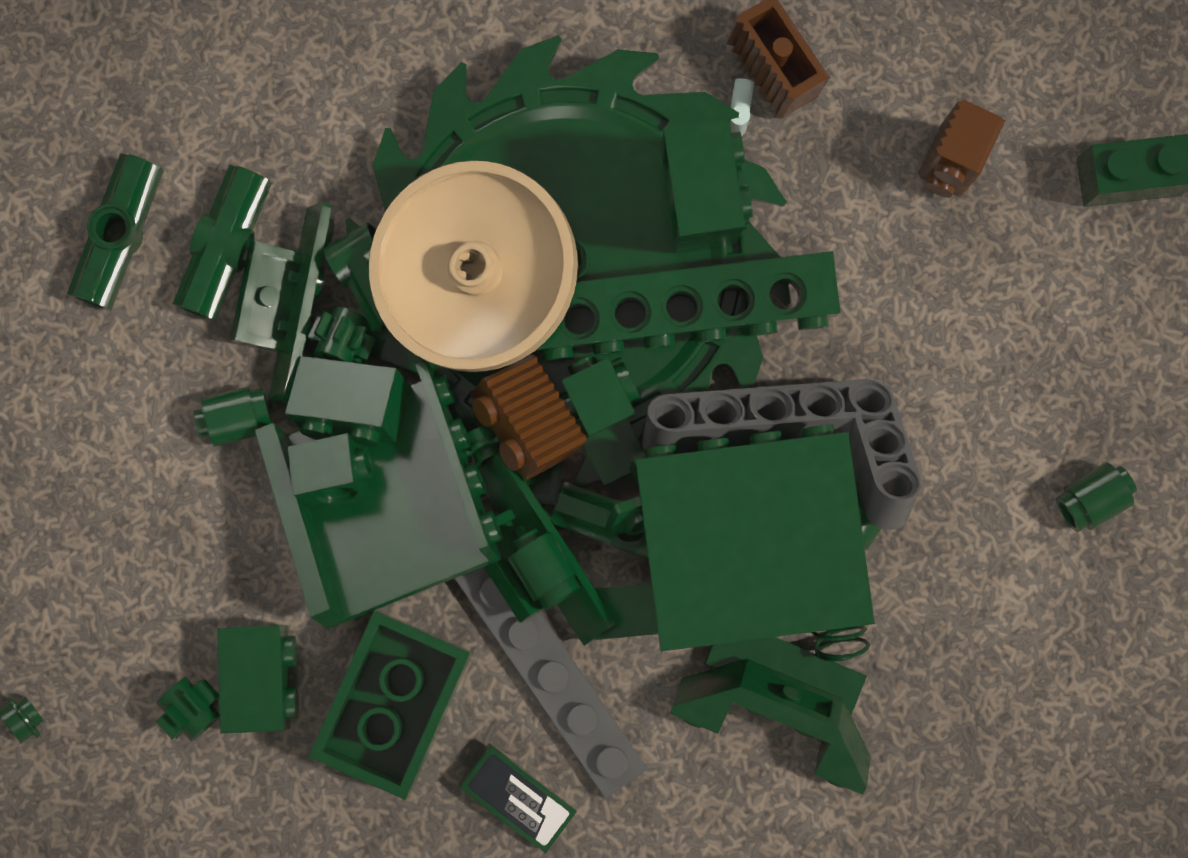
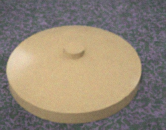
M465 161L448 164L422 175L409 184L393 200L384 213L373 238L369 259V280L375 306L381 319L393 336L415 355L447 369L467 372L488 371L513 364L525 358L546 342L557 329L570 306L574 295L578 270L575 239L568 220L556 201L536 181L524 173L502 164L487 161Z

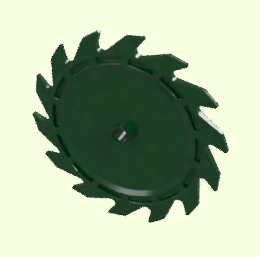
M558 35L520 49L492 90L481 102H472L467 98V65L461 62L433 90L422 153L414 159L406 158L399 147L392 129L385 128L372 165L385 212L393 200L409 184L422 175L448 164L465 161H487L502 164L524 173L550 194L568 220L575 239L576 250L581 255L582 260L580 268L577 270L576 282L780 258L779 254L751 223L746 224V230H743L735 245L676 253L661 156L663 128L729 118L730 121L731 119L739 118V112L706 92L650 95L637 93L633 88L634 80L659 60L658 53L617 49L570 76L558 80L549 74V67L562 43V38ZM745 160V164H741L742 172H739L738 182L739 186H749L751 201L784 207L787 201L767 170L762 166ZM350 218L345 220L347 234L360 227ZM779 282L774 284L770 289V294L785 306L791 304L789 283ZM729 288L722 291L718 296L719 307L725 314L736 316L746 310L747 300L740 290ZM684 294L673 296L666 305L669 316L678 322H686L696 314L695 302ZM632 300L621 303L615 314L617 322L626 328L639 326L646 316L644 307ZM580 306L571 309L565 318L567 330L574 334H584L594 324V314L586 307ZM370 325L368 326L365 334L376 339L370 355L416 374H419L416 364L426 361L437 376L444 373L451 385L455 396V402L449 404L453 420L460 418L465 429L483 426L473 411L472 402L474 399L471 393L482 379L510 365L478 372L447 369L415 355L404 347L388 328L380 332H373ZM746 328L726 330L727 339L696 343L695 334L675 336L674 346L645 349L644 340L623 342V352L596 355L599 362L606 358H609L610 362L619 357L622 358L642 402L632 406L636 415L628 418L639 440L644 431L648 406L652 400L666 394L709 391L712 372L719 365H727L733 370L741 389L753 388L763 361L758 337H747ZM593 346L572 348L573 358L543 361L542 352L531 353L528 356L532 354L537 356V361L542 365L543 372L548 374L549 381L553 382L554 389L559 391L560 394L567 391L562 380L571 376L567 367L593 355ZM581 419L575 420L576 424L581 428V433L587 436L588 434ZM587 451L585 461L573 482V485L578 487L601 480Z

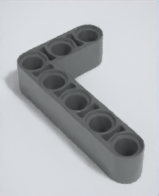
M861 379L666 394L656 397L648 406L642 436L644 451L646 448L676 445L677 454L697 452V442L728 438L730 447L751 445L750 435L781 431L782 440L803 438L802 428L833 424L835 434L844 432L849 434L855 484L864 513L873 525L881 529L894 530L905 525L921 489V478L894 396L886 385L876 380Z

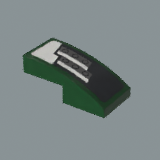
M490 743L458 783V786L544 853L548 851L577 813L569 803L536 780L528 771Z

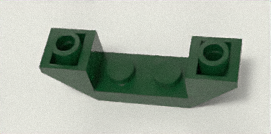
M750 659L717 667L681 679L670 711L671 715L683 719L691 726L705 728L718 734L732 704L735 703L756 716L768 717L794 728L801 735L816 737L822 740L814 775L826 779L836 787L847 788L859 794H864L868 783L871 756L843 698Z

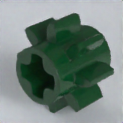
M335 307L332 314L323 312L321 317L317 316L307 337L311 341L318 343L314 351L316 358L359 364L362 360L367 361L376 341L372 336L365 334L369 326L367 319L358 312L345 307Z
M184 677L157 701L156 704L164 711V714L155 722L171 740L177 739L184 734L192 742L220 718V713L213 707L219 700V694L206 679L200 680L193 685L187 677Z

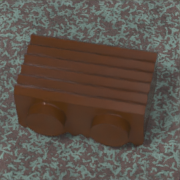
M764 0L738 15L728 36L727 45L733 46L732 53L738 54L737 61L744 62L743 69L749 70L748 77L755 78L754 85L760 86L759 93L765 94L764 101L771 103L770 109L776 111L775 118L783 119L816 99L830 77L778 0Z
M966 100L957 102L939 126V131L934 136L935 140L930 145L931 148L926 154L927 157L922 162V167L918 171L920 179L926 181L924 184L925 188L942 197L951 198L953 194L961 197L981 174L1005 120Z
M533 354L482 379L471 393L474 399L472 402L473 411L478 421L483 426H490L501 443L499 451L504 463L512 471L518 470L524 481L568 459L587 441L586 435L581 433L580 426L576 424L575 417L571 416L569 408L565 407L564 400L559 398V391L554 389L553 382L549 381L548 374L543 372L542 365L538 363L537 356Z

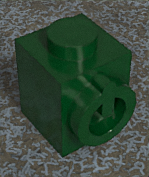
M593 354L567 367L571 376L562 380L567 391L560 393L559 398L564 400L565 407L569 408L570 415L575 417V420L581 419L589 437L615 423L636 415L632 406L642 402L621 357L611 362L609 358L599 362L596 355Z

